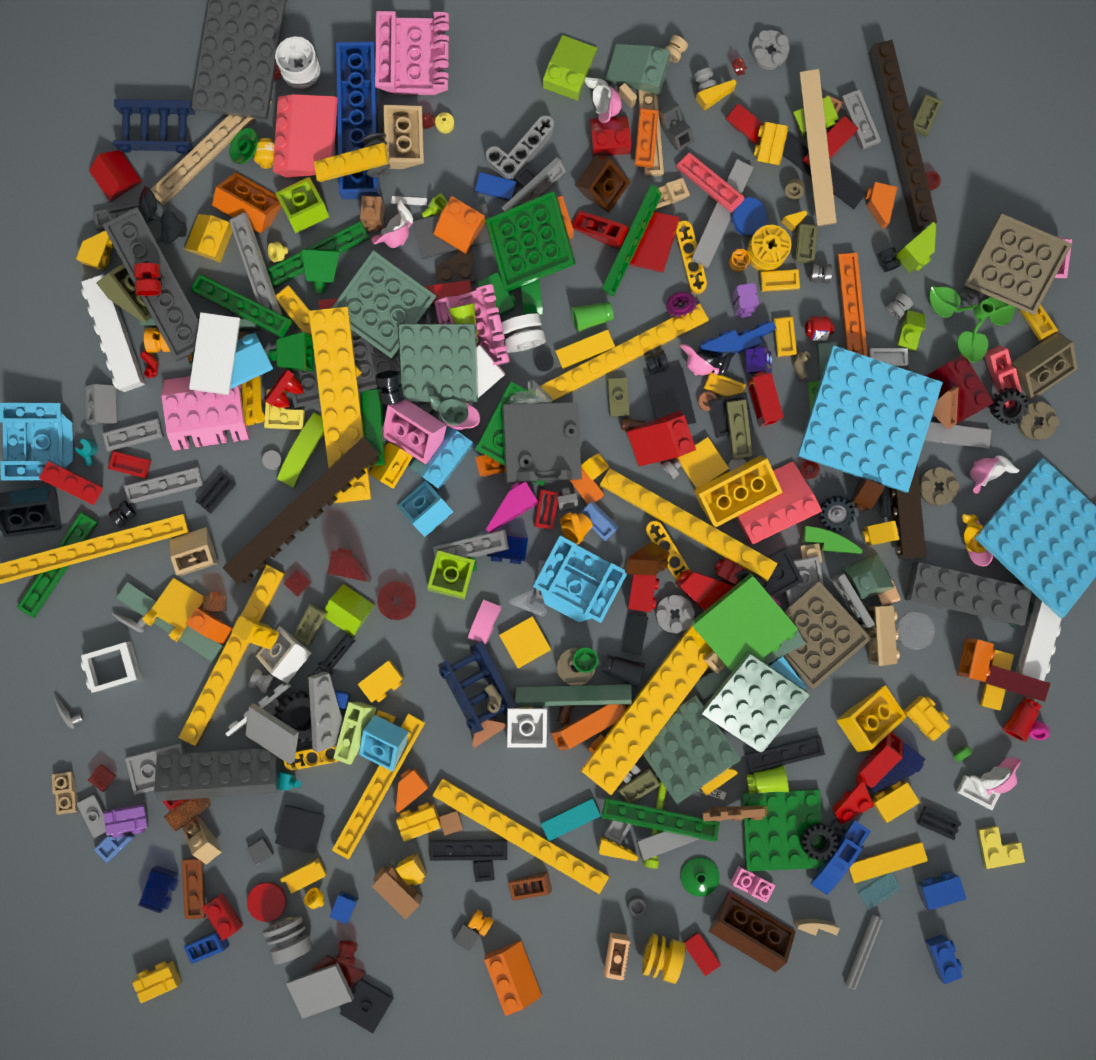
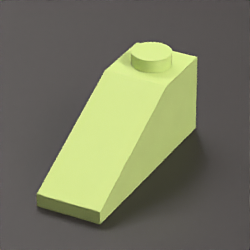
M348 702L334 759L349 765L352 764L361 746L363 730L374 717L377 707L364 702Z

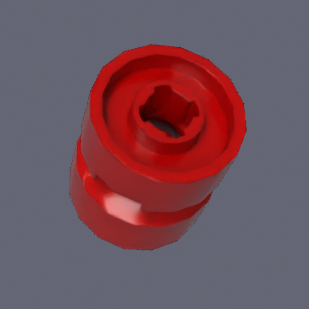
M155 263L135 264L134 277L137 279L135 281V294L141 296L161 294V282L158 280L161 277L160 265Z

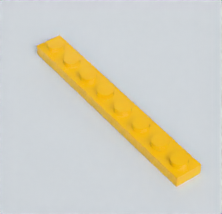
M408 713L401 726L409 732L408 739L394 771L392 772L379 765L332 851L348 860L350 859L426 722Z

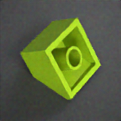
M310 177L275 193L295 234L329 218L324 202Z
M934 222L896 255V258L900 259L902 265L909 273L914 269L918 272L932 260L930 255L935 252L936 224Z
M437 550L427 587L428 591L465 600L475 560Z

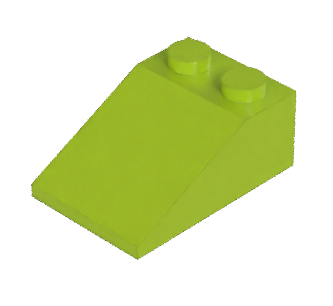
M562 35L544 75L543 88L578 101L585 84V77L588 76L598 48Z

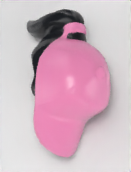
M686 344L680 345L688 355L686 367L695 376L710 373L719 376L723 375L729 367L731 358L735 355L734 352H731L722 358L718 356H705L701 352L696 353L693 348Z

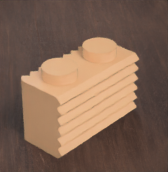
M610 933L604 968L606 978L625 979V968L630 947L628 935Z

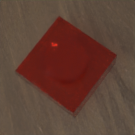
M296 570L283 584L299 597L311 582L299 570Z
M101 764L88 781L104 792L117 775Z

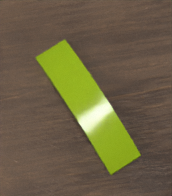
M313 413L301 430L277 477L278 480L292 488H295L303 473L302 470L318 441L324 436L323 420L318 414Z

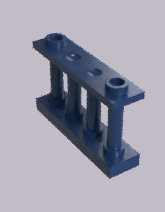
M114 99V107L122 114L121 140H113V145L123 153H130L133 150L176 151L180 154H187L188 151L190 152L194 148L190 142H186L187 117L195 115V111L191 108L192 102L190 100ZM132 114L141 115L140 141H129L130 116ZM151 114L160 115L159 141H148L149 116ZM170 114H177L179 116L178 141H167L168 116Z
M483 641L470 647L471 654L451 665L448 660L438 664L441 677L446 680L467 720V727L474 734L484 730L481 723L501 712L506 716L508 708H517ZM472 661H476L480 671L459 682L454 671ZM485 678L488 685L492 683L502 697L501 706L496 713L488 710L477 717L472 706L488 698L489 695L484 690L468 699L463 689Z

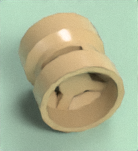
M673 35L669 41V46H666L665 49L670 50V61L678 63L682 52H685L688 48V43L680 36Z

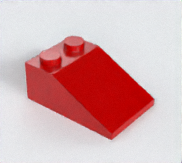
M681 411L673 412L626 431L638 466L677 458L696 450L685 415Z

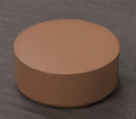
M703 392L698 398V405L702 410L710 411L708 400L716 399L717 397L713 392Z

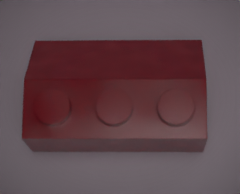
M963 355L926 375V377L943 382L938 399L953 387H959L957 423L994 403L970 362Z

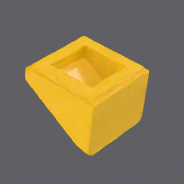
M802 211L785 216L781 222L790 231H793L806 217L807 212Z
M599 453L590 457L581 465L592 480L610 468Z

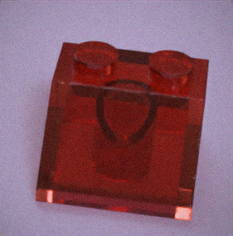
M338 548V551L332 550L327 574L371 582L370 575L356 555H352L351 550Z

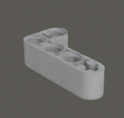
M546 115L541 116L508 155L498 147H490L486 151L487 165L502 178L514 180V175L532 160L553 135V119ZM535 138L538 140V143L531 144L528 141ZM522 152L526 154V157L520 159L516 155ZM492 155H498L499 159L496 161H492L490 157ZM506 167H512L514 171L511 173H507L504 171V169Z

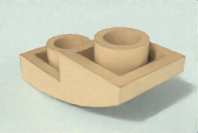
M73 772L52 774V793L56 795V814L78 812Z

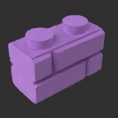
M743 284L736 287L731 295L732 302L735 304L733 306L735 315L747 318L751 317L752 313L755 312L759 305L758 295H756V284Z
M145 803L105 810L103 812L106 835H112V838L122 837L124 832L132 831V834L142 833L145 828H148Z

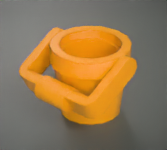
M569 512L560 518L564 538L578 545L593 527L591 520L582 513Z

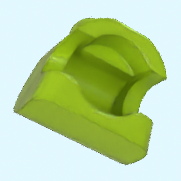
M440 193L435 198H432L428 208L421 213L424 218H428L432 214L436 216L442 213L448 203L443 194Z

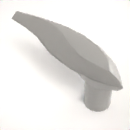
M112 613L117 620L140 633L144 632L143 627L146 624L142 620L144 616L136 623L134 620L123 615Z
M57 696L54 697L56 707L69 728L73 729L74 724L83 721L81 714L71 717L69 710L65 708Z

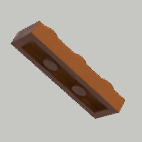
M198 858L183 859L182 877L185 919L205 918V910H202V907L205 905L203 862Z

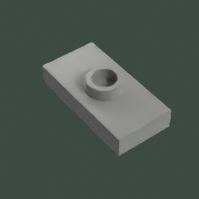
M94 794L77 803L93 838L105 833L104 809L97 795Z

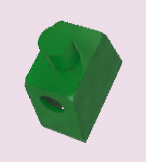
M302 248L306 281H314L315 293H325V283L334 282L339 250Z
M301 332L279 338L276 341L277 349H270L268 352L269 359L277 361L278 367L314 372L313 340L311 334Z

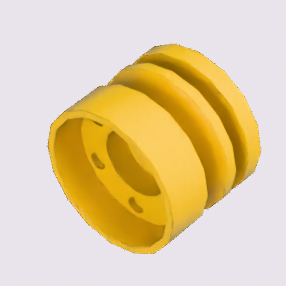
M771 224L763 226L755 232L747 246V252L750 255L749 263L752 267L763 272L774 271L782 265L789 255L792 245L786 230ZM769 243L772 244V249H769V248H768V247H769V245H768Z
M652 933L643 953L642 975L648 976L651 971L652 978H656L661 970L663 981L673 984L677 983L685 957V942L672 939L668 947H666V938L661 936L658 942V935Z

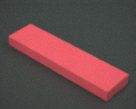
M690 152L676 165L679 171L730 213L744 201L742 194Z

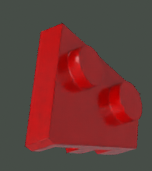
M860 777L855 780L857 785L851 792L847 790L841 800L837 801L832 807L840 825L874 806Z

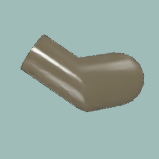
M807 351L800 352L793 364L800 381L809 377L805 369L807 361L810 360V354Z
M491 683L484 689L489 695L488 710L496 713L500 709L502 697Z

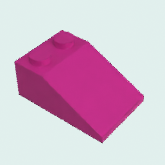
M526 481L524 483L517 482L511 486V491L508 492L486 528L488 533L494 532L538 504V500Z

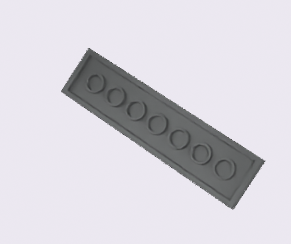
M136 207L103 224L134 284L137 281L134 277L135 264L155 263L160 265L161 277L158 280L161 282L162 293L155 296L141 297L175 361L178 362L195 352L199 319L139 208Z

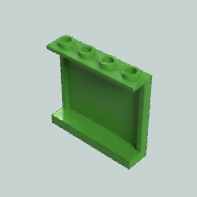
M752 573L691 622L694 629L731 672L748 651L764 661L767 654L777 651L781 647V643L786 639H792L798 630L796 625L761 586Z

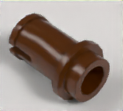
M626 417V419H622L621 430L626 432L643 425L645 420H631L629 417Z
M575 705L561 706L557 722L569 724L571 711Z

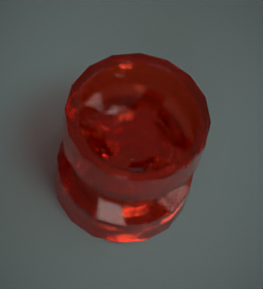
M347 940L339 941V954L336 956V963L345 966L355 965L356 957L354 955L357 951L358 943Z

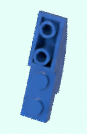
M764 321L758 324L755 330L750 331V329L742 331L739 333V337L736 330L732 332L726 330L719 334V338L713 340L711 337L702 341L699 351L712 355H726L731 352L741 353L746 351V349H753L754 346H760L762 344L760 337L773 332L776 326L773 321L770 323Z
M853 819L839 840L838 846L835 847L837 849L836 852L833 851V856H828V859L824 860V864L819 868L810 884L828 895L862 851L861 846L871 831Z

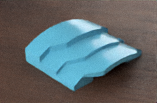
M0 403V422L3 424V461H0L1 480H40L39 477L48 460L64 468L73 462V423L62 414L61 403Z
M559 536L533 587L541 591L544 603L547 606L575 621L582 622L594 619L601 623L627 573L615 564L609 563L579 547L574 542Z

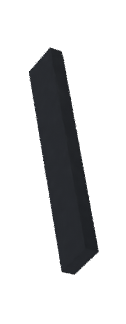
M787 133L782 156L811 177L810 166L803 161L809 153L808 148ZM830 166L833 194L852 209H855L866 192Z

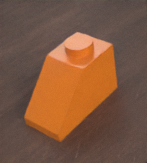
M875 182L871 188L868 187L865 199H868L867 207L881 228L885 229L890 223L897 187Z
M196 608L186 622V625L201 635L221 645L224 644L233 629L204 608Z
M416 768L412 771L407 769L400 775L402 779L398 782L396 811L398 813L430 786Z

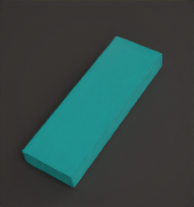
M590 798L540 824L548 841H551L600 817L601 814L593 798Z

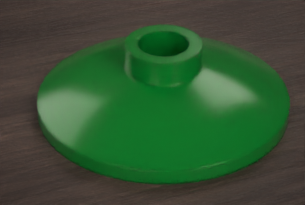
M245 128L234 137L229 152L230 158L234 163H246L256 152L259 138L254 129Z
M696 857L690 859L683 866L681 882L685 890L690 894L699 897L706 896L712 893L718 886L719 871L711 860L704 857ZM699 875L704 876L703 881L697 880Z

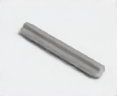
M874 914L871 916L845 985L850 989L855 990L883 921L880 916Z

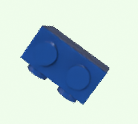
M951 871L944 872L937 878H924L922 882L917 883L923 905L928 910L966 900L960 876Z
M943 934L925 940L937 977L944 984L963 978L961 974L963 967L960 960L955 957L956 947L953 941L946 938Z

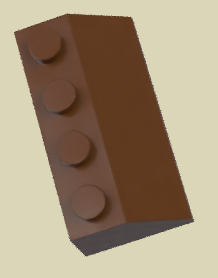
M730 891L714 915L709 929V933L775 973L787 963L796 933L793 929Z

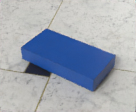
M480 172L475 192L509 201L513 198L516 181Z

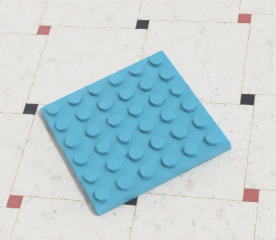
M833 345L797 456L907 493L943 382Z
M1041 458L975 536V539L1059 618H1063L1096 577V506L1049 462Z

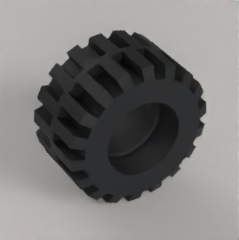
M293 691L290 695H284L285 698L278 701L280 703L279 706H275L276 714H274V717L298 731L299 742L311 741V712L308 721L303 726L294 727L290 722L291 713L295 708L307 706L310 711L309 693Z

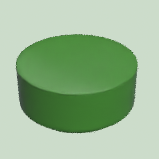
M966 745L953 754V758L956 762H960L973 751Z

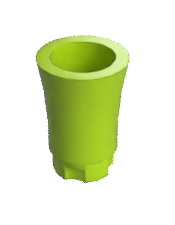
M475 303L449 308L454 324H476V335L479 334L475 316Z
M784 765L746 775L749 794L756 792L757 794L789 792Z

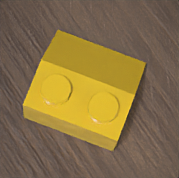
M198 214L184 249L221 263L233 232L230 223L212 215Z

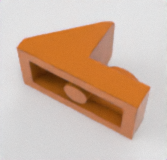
M485 455L475 458L480 476L489 477L505 473V466Z

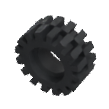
M1008 387L1004 388L1005 391L1000 389L998 390L999 395L996 393L993 395L995 397V400L992 399L993 405H989L991 414L1001 423H1006L1007 425H1011V422L1016 424L1017 419L1019 421L1023 420L1021 416H1026L1027 413L1024 411L1029 410L1027 406L1029 402L1026 400V396L1012 387L1011 389ZM1009 400H1014V408L1009 412H1004V404Z
M823 823L807 825L808 828H804L802 830L804 832L803 835H800L802 850L809 857L821 861V859L827 860L828 856L832 857V852L837 850L835 846H838L837 836L834 834V831ZM817 834L824 835L826 839L825 846L820 849L812 846V838Z

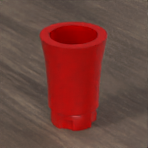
M1023 698L1001 729L1008 735L1027 742L1032 726L1039 715L1038 711L1041 705L1030 698Z

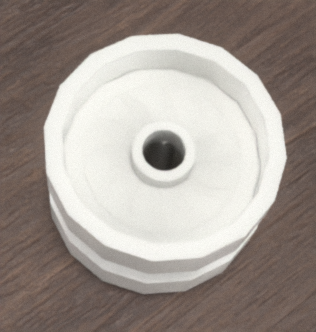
M539 314L521 315L502 322V333L507 337L504 340V345L507 347L506 352L524 351L546 342L544 331L538 329L542 325Z

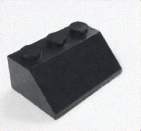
M52 486L0 493V530L4 537L61 529L59 502Z

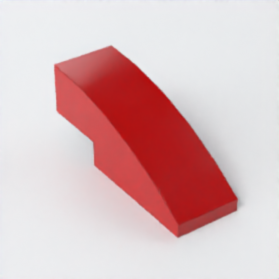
M846 116L827 133L829 160L839 152L859 129ZM808 153L803 161L810 166Z

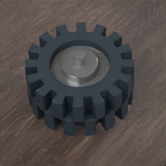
M832 496V498L828 497L825 502L821 503L822 506L820 508L822 512L819 513V517L823 525L829 530H835V532H839V530L844 531L845 528H849L850 524L854 522L855 509L848 499L842 496Z

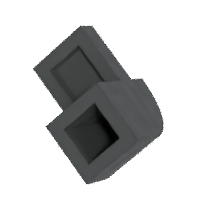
M676 101L659 111L662 119L660 121L661 127L670 143L678 151L694 142L691 127L683 120L680 106Z

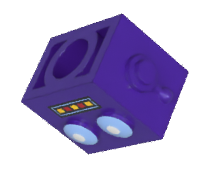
M754 346L753 349H746L747 373L752 376L763 371L766 374L772 373L771 351L764 348V346Z

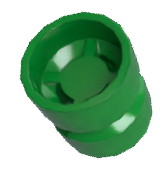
M580 647L573 654V665L580 672H592L598 665V656L593 649Z

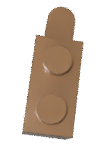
M362 196L360 219L364 228L369 232H379V230L384 229L386 208L381 197Z

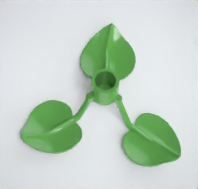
M932 286L929 293L931 307L941 317L949 318L953 315L954 311L962 312L974 309V316L979 322L973 329V333L965 331L957 339V347L960 353L973 363L980 361L988 350L987 337L981 333L976 334L984 320L989 317L993 324L1004 326L1011 321L1016 307L993 297H989L979 305L974 304L968 307L957 308L960 305V296L949 287Z

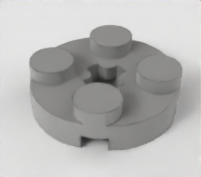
M761 31L754 39L751 47V55L756 64L766 70H773L784 64L790 50L788 38L778 31ZM772 46L775 51L769 54L768 50L765 49L766 47Z
M667 596L656 607L657 623L667 632H683L690 627L694 619L695 612L692 604L683 596ZM678 609L679 618L675 617L672 619L670 611Z

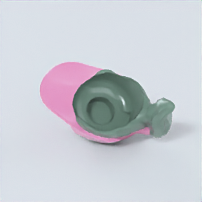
M434 395L429 396L431 407L434 411L439 412L442 421L447 426L463 430L465 428H473L479 424V412L468 403L452 398L440 401Z

